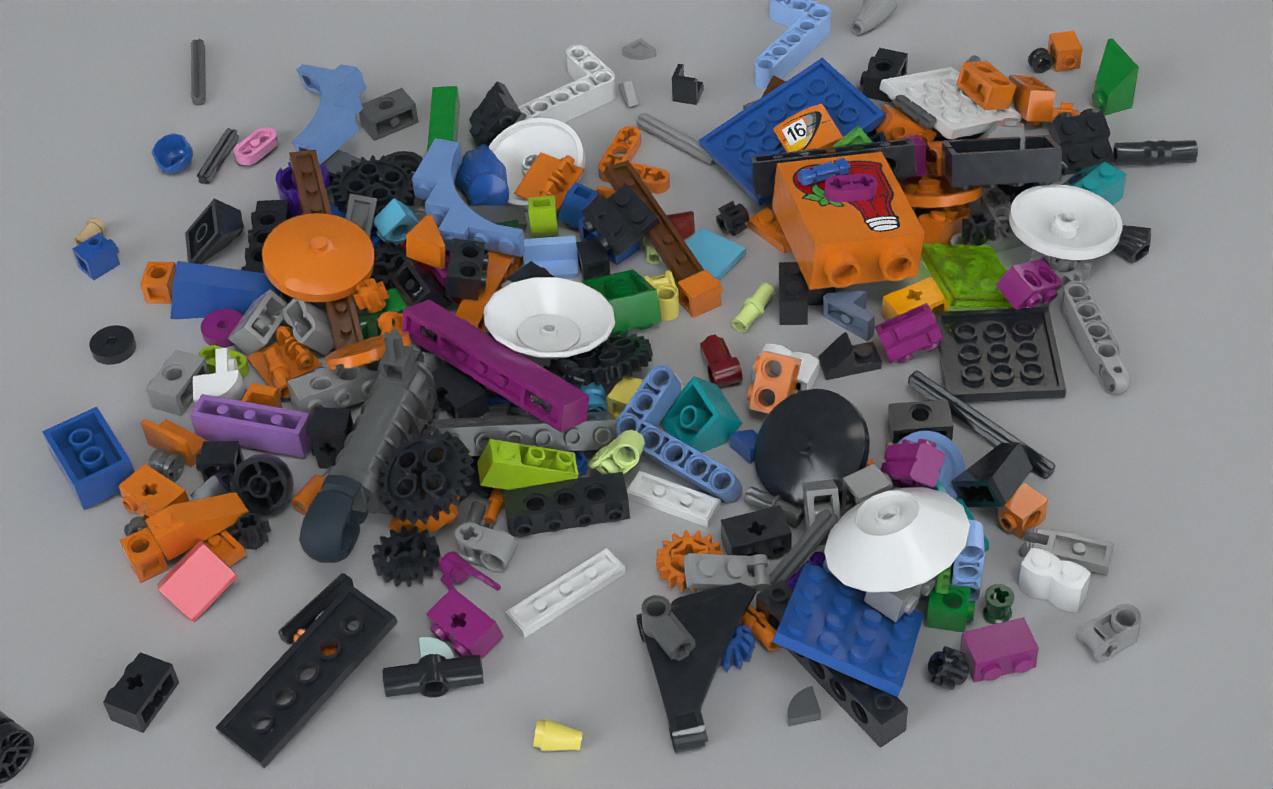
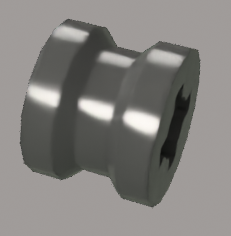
M156 449L150 456L148 466L175 483L183 472L184 458L177 453L170 455L166 450Z

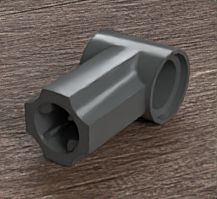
M653 595L643 601L641 609L644 633L648 637L655 638L671 660L677 659L680 661L687 657L691 650L695 648V640L671 611L669 600L660 595Z

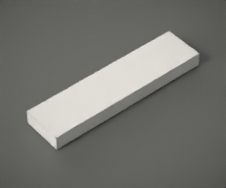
M606 548L505 611L506 618L525 638L625 575L626 567Z

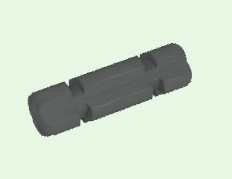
M905 95L896 96L893 102V106L896 109L902 110V113L914 122H919V125L924 129L931 130L934 128L937 122L936 117L930 113L927 114L928 112L915 102H910L911 100Z

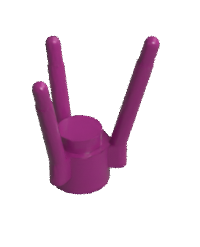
M452 551L445 554L439 562V570L443 573L440 581L447 587L448 591L452 587L455 588L454 582L462 583L470 575L497 591L501 589L498 583L474 568L457 552Z

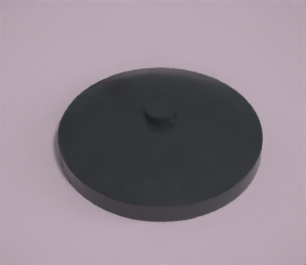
M808 389L788 396L768 414L757 436L755 465L761 483L771 495L775 497L780 495L782 500L804 509L802 483L833 479L838 487L840 500L842 498L843 478L865 468L868 461L870 438L866 421L853 403L830 390Z

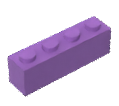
M201 394L190 414L196 435L209 441H239V445L242 447L305 458L312 444L311 437H308L306 433L307 421L311 417L306 412Z

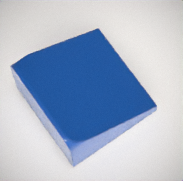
M750 429L730 434V447L750 464L755 461V445L758 433Z

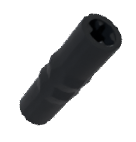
M1196 140L1121 142L1114 144L1113 154L1116 160L1115 165L1194 163L1197 161L1198 147Z

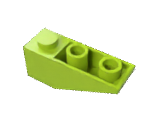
M495 439L489 440L477 462L481 486L507 490L576 479L579 476L574 452Z

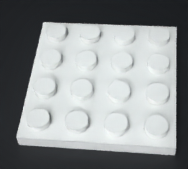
M952 67L883 79L879 88L893 101L897 95H905L911 100L910 102L913 101L928 112L927 114H932L937 119L934 128L941 132L943 137L951 140L986 132L996 122H1003L1004 118L1019 119L1020 123L1023 116L1011 107L1009 109L984 110L956 85L960 72Z

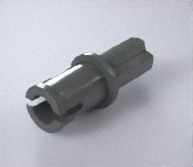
M750 487L745 494V502L760 510L780 505L787 522L794 525V527H798L804 518L803 508L782 500L780 495L775 497L756 487Z

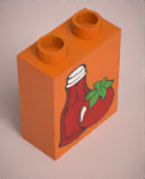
M882 152L777 163L772 208L810 290L829 287L845 288L854 284L886 280L900 281L905 278L917 277L925 232ZM844 158L850 165L849 173L846 175L869 174L877 179L876 195L869 200L832 202L824 196L825 181L817 183L813 181V184L802 186L797 179L798 171L805 168L811 170L812 166L830 161L834 164V160Z

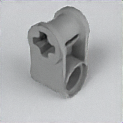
M463 523L455 531V538L459 543L457 553L470 564L481 566L494 572H502L506 568L517 546L516 539L509 533L483 527L476 523Z
M1118 605L1098 618L1086 622L1079 629L1077 639L1082 643H1086L1095 653L1094 658L1098 662H1105L1116 653L1137 642L1142 619L1141 613L1133 605Z

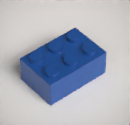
M94 407L42 431L51 455L84 510L121 493L118 486L135 472L131 460L98 407Z

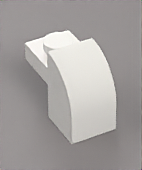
M227 348L215 349L216 373L193 376V401L195 405L201 394L238 401L242 398L245 391V383L238 370L236 359L231 358Z

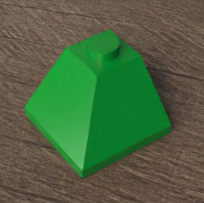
M1113 38L1107 41L1095 80L1094 92L1092 93L1093 104L1103 111L1105 116L1132 108L1139 70L1138 65Z

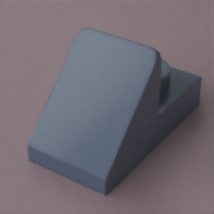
M866 291L827 293L823 296V317L867 342L874 336L875 315L866 310Z

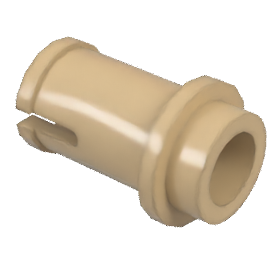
M97 217L88 219L86 227L74 238V243L79 245L98 233L103 235L106 228L105 223Z

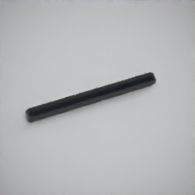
M917 370L909 376V386L930 400L948 399L950 411L954 417L995 445L1020 442L1028 454V459L1034 472L1046 479L1053 474L1056 465L929 377Z

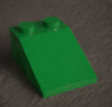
M634 269L581 281L583 284L600 292L613 307L615 326L610 333L611 335L614 333L622 335L628 329L636 327L638 329H647L652 327L653 323L662 322L657 289Z

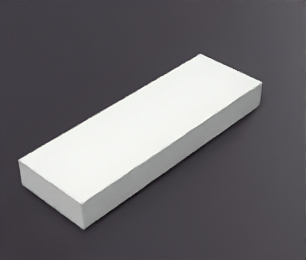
M642 471L637 473L627 489L628 499L707 528L721 507V499Z

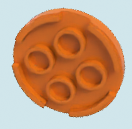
M399 331V335L402 336L403 346H410L412 342L409 332ZM384 334L350 344L328 354L325 357L328 369H337L336 365L343 364L344 368L347 369L380 360L386 350Z

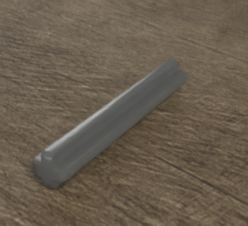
M200 38L198 40L194 39L191 42V98L195 105H203L206 101L204 41Z

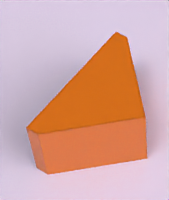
M426 215L406 234V257L438 269H444L445 244L433 216Z

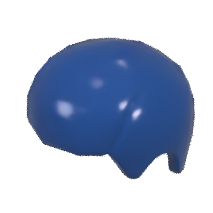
M172 133L163 136L156 142L152 149V155L156 164L163 172L176 174L184 171L191 164L193 150L183 135Z

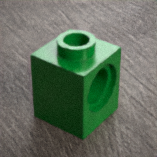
M948 585V594L936 593L934 586L930 592L926 627L965 632L967 620L973 621L976 602L969 601L971 588Z

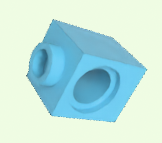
M394 198L374 218L373 223L378 229L376 231L377 235L384 242L388 243L390 241L395 245H402L406 241V234L419 223V220L410 207Z

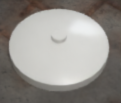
M531 118L517 122L503 130L489 145L492 152L506 167L509 199L505 206L523 207L525 211H528V200L514 195V192L540 152L557 159L565 158L566 155H569L575 160V166L585 168V152L576 132L567 124L551 118Z
M1059 184L1040 185L1021 192L1014 199L1009 214L1010 227L1024 244L1045 255L1068 260L1093 259L1109 253L1118 244L1123 225L1118 211L1104 198L1082 188Z

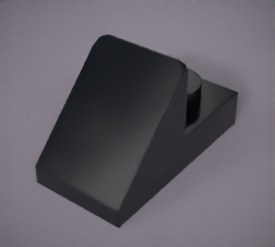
M847 332L839 336L818 356L819 364L826 380L879 370L882 366L881 358L873 341L852 345Z

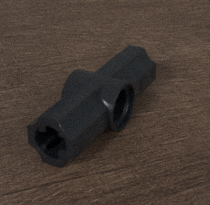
M429 654L420 658L416 664L387 667L382 670L386 697L421 693L425 697L437 698L445 695L449 688L484 684L481 655L446 659L439 654Z

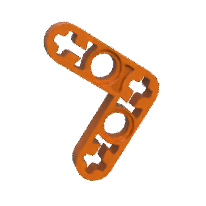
M634 126L621 128L598 164L599 178L604 182L610 183L604 175L605 166L629 160L651 193L660 194L666 192L670 188V175L666 170L631 162L641 146L640 130ZM620 152L626 153L625 155H622V156H616V155H614V154L620 153Z

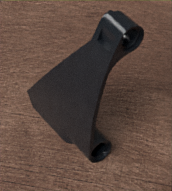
M739 582L681 596L671 602V611L695 640V648L691 650L687 657L680 661L677 659L671 660L655 638L648 637L644 633L642 613L636 614L642 642L646 643L666 712L672 745L676 754L705 747V742L708 741L701 707L727 647L757 593L756 589Z

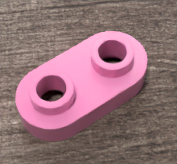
M269 127L259 128L234 148L237 163L251 166L268 154L278 144L276 131Z

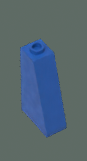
M177 261L170 319L205 318L210 313L221 309H233L244 315L253 301L269 289L279 297L281 291L269 281L264 273Z

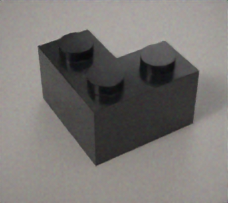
M779 262L780 325H808V305H823V296L827 293H835V287L810 290L797 262Z

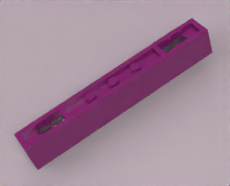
M431 300L403 309L402 331L409 332L411 340L439 356L446 363L452 364L481 382L487 389L497 392L518 405L527 414L534 415L559 432L586 422L589 395L520 353L501 344L495 338Z

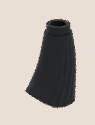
M1122 225L1119 242L1112 251L1123 255L1132 263L1141 260L1149 253L1151 228Z

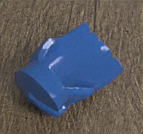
M481 144L479 147L467 151L462 158V164L455 181L467 196L471 206H504L509 199L507 172L504 164L496 157L488 145Z

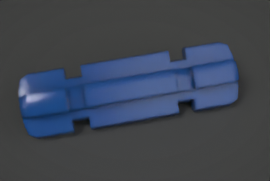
M841 158L834 160V164L830 161L812 166L811 170L809 168L801 169L798 171V182L802 186L813 184V181L815 183L825 181L831 176H836V174L837 176L846 175L849 173V162Z

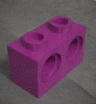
M1044 259L1011 266L995 285L1013 307L1018 310L1026 307L1031 309L1041 303L1049 304L1058 296L1057 290L1064 283Z

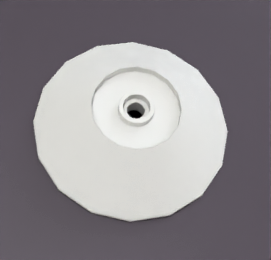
M533 277L510 283L495 292L484 307L485 326L496 341L515 352L542 359L566 358L591 351L608 339L615 326L613 307L600 292L581 282L559 277Z
M925 487L892 489L868 497L845 512L830 530L824 549L828 569L844 585L869 593L898 592L920 585L950 567L966 546L970 523L964 507L947 493Z

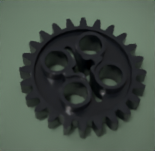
M374 155L368 161L361 157L360 163L352 160L351 167L343 165V172L337 171V178L332 180L334 204H338L339 211L345 210V216L350 194L376 198L377 205L374 218L394 198L406 206H414V199H417L414 195L412 177L415 173H412L411 167H405L403 161L396 164L394 157L389 161L385 160L384 155L380 160H376Z
M614 333L591 351L563 359L578 364L577 368L582 369V374L579 378L584 379V386H587L592 382H595V385H599L603 381H606L607 384L613 380L621 381L623 376L631 377L633 376L632 372H641V367L649 366L648 362L652 361L653 352L649 339H645L644 336L637 337L636 333L628 336V333L617 336V333Z
M425 429L421 438L416 433H412L411 442L408 443L405 439H402L403 447L401 449L392 448L395 454L393 458H384L389 465L388 467L379 468L384 477L377 479V483L382 487L377 493L383 498L381 503L394 517L397 516L402 522L408 519L415 525L418 519H420L423 524H427L429 516L438 521L439 512L444 511L449 515V506L451 504L455 506L460 505L456 498L458 496H467L463 487L473 483L468 476L475 473V470L470 466L474 460L469 455V449L457 436L453 437L449 431L442 434L439 429H435L431 435Z

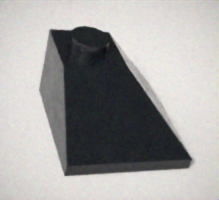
M214 198L185 232L188 262L202 264L228 246L235 237H238L244 228L241 210Z

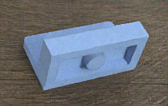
M576 235L524 239V265L532 261L538 266L544 267L554 277L563 279L577 278L579 276Z

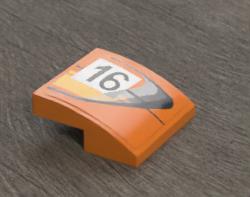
M822 103L794 114L773 128L786 152L832 147L843 138V135Z

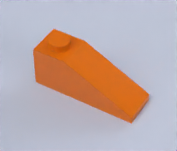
M1009 75L1008 79L1017 86L1013 96L1017 111L1023 115L1022 118L1026 120V123L1042 125V122H1051L1056 91L1034 76Z
M233 492L173 504L145 519V522L167 560L170 561L193 548L200 539L205 541L237 523L238 518L245 513H249L238 494Z

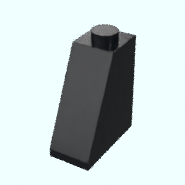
M1020 442L1000 443L953 479L951 483L967 508L1003 507L1033 467L1028 459L1026 450L1021 446Z

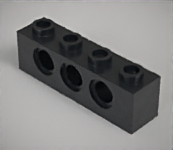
M288 199L257 201L256 210L251 213L252 230H248L249 248H245L246 266H242L241 270L265 274L262 260L263 245L274 228L282 222L293 218Z
M623 472L502 491L509 534L513 537H524L531 534L555 532L562 529L586 527L594 524L630 519L629 499Z

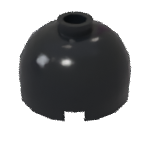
M270 454L253 455L239 463L230 482L232 493L236 492L245 507L255 514L261 513V515H270L282 508L292 495L294 486L293 476L287 464L280 458Z

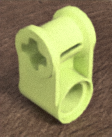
M624 431L610 444L601 448L589 461L588 466L591 469L596 468L602 475L623 472L624 475L639 462L645 445L643 436L637 431ZM624 447H630L633 451H628Z

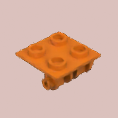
M540 152L515 190L514 195L527 200L531 197L555 195L556 211L558 212L567 191L579 180L584 169L575 166V160L569 155H566L565 158L557 159Z
M285 326L277 328V342L246 357L270 387H275V385L268 377L267 371L269 368L263 356L268 348L275 347V351L277 348L281 350L283 360L291 371L290 379L303 376L323 366L306 345L298 342L292 330Z

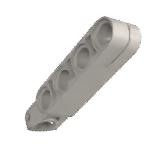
M1081 281L1068 282L1064 287L1061 310L1091 372L1097 376L1104 392L1110 395L1126 392L1130 386L1129 373L1120 357V346L1094 295L1086 283Z

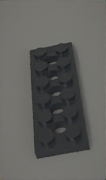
M349 584L221 720L215 729L262 768H265L398 623L396 617ZM349 622H360L356 630L352 632L344 631L345 626ZM338 645L334 654L330 656L322 655L323 650L327 646ZM306 669H316L315 674L310 679H300L302 672ZM293 693V697L288 703L278 704V699L282 694ZM263 717L270 718V722L265 728L255 729V724L259 719Z

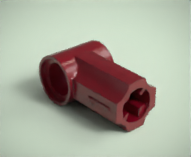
M716 334L707 336L700 343V351L707 364L710 382L716 384L719 388L742 382L743 375L737 357L732 358L724 339Z

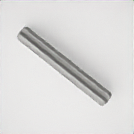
M647 113L639 114L636 121L639 127L709 165L716 164L697 140Z

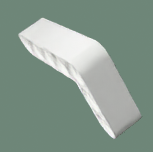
M570 46L566 50L568 74L575 81L519 106L518 108L522 114L515 123L531 118H551L566 123L613 101L616 98L614 72L585 46Z

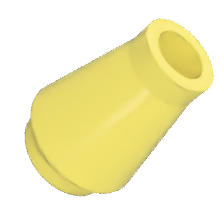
M546 718V721L537 720L533 747L541 748V751H580L583 731Z

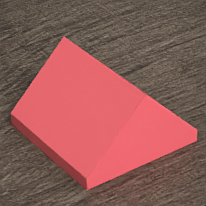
M200 539L157 583V587L167 599L190 620L195 622L236 580L238 575Z

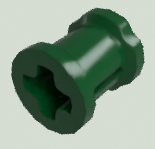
M994 584L986 590L985 601L987 604L983 609V617L987 623L994 625L1011 619V606L1015 596L1010 587L1003 584Z

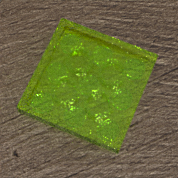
M923 243L921 259L951 307L1014 308L995 285L1007 272V269L1003 266L991 246Z

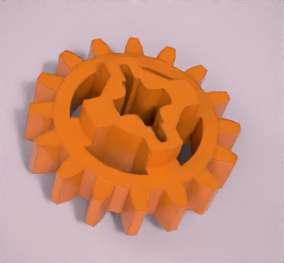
M684 530L683 537H679L674 533L672 534V542L668 540L662 541L663 549H657L656 567L657 571H660V579H668V587L672 588L677 584L680 587V592H684L687 583L683 558L688 553L724 555V552L720 551L719 542L712 543V536L710 534L702 538L698 530L694 536H690L688 530ZM691 588L692 592L695 593L697 588Z

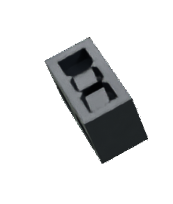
M452 238L444 296L478 301L479 290H485L487 273H482V270L487 271L489 255L484 254V242Z

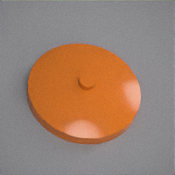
M927 168L926 176L909 177L907 181L898 182L911 207L924 210L966 204L979 199L984 193V188L981 185L971 186L968 190H957L951 187L944 176L935 177L931 169Z
M305 214L288 219L271 231L263 245V269L269 281L278 290L290 297L309 302H330L350 296L357 291L356 286L370 278L374 268V248L365 231L350 220L331 214Z

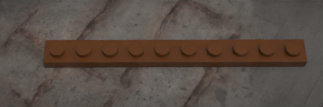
M316 150L289 152V160L302 214L323 213L332 215ZM352 294L339 300L324 302L335 351L364 340Z

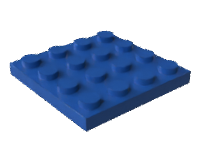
M805 562L772 642L898 697L903 687L924 614L914 609L911 614L904 613L897 622H894L864 602L865 591L846 586L824 568Z

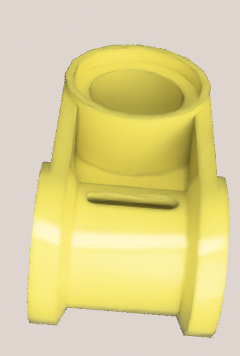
M666 270L665 274L653 277L643 276L647 282L657 289L661 320L671 321L676 319L680 314L679 292L671 270Z

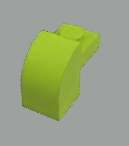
M555 195L528 198L532 238L559 236Z

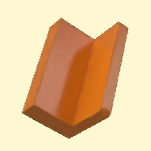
M147 419L141 422L149 446L155 449L166 450L170 455L172 453L182 455L184 464L189 467L196 464V456L201 453L203 441L207 440L167 419L159 425Z

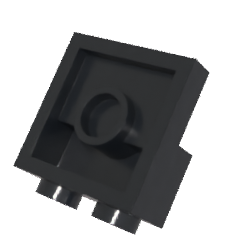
M497 81L469 118L472 125L469 132L477 146L485 144L489 147L492 141L503 130L513 125L522 114L505 84Z
M1089 108L1083 110L1077 116L1062 113L1057 115L1049 127L1050 137L1062 148V162L1068 166V169H1062L1063 175L1074 174L1102 162H1107L1114 166L1116 160L1108 139L1111 133L1103 111L1096 112L1095 109Z
M627 183L606 199L601 195L581 211L585 217L582 223L591 234L596 231L599 235L597 240L606 251L611 249L617 256L660 224L658 217Z

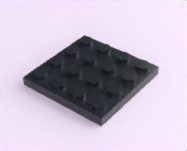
M1049 307L934 313L936 322L944 337L943 340L939 341L938 345L944 386L946 390L962 401L980 402L1065 398L1066 386Z

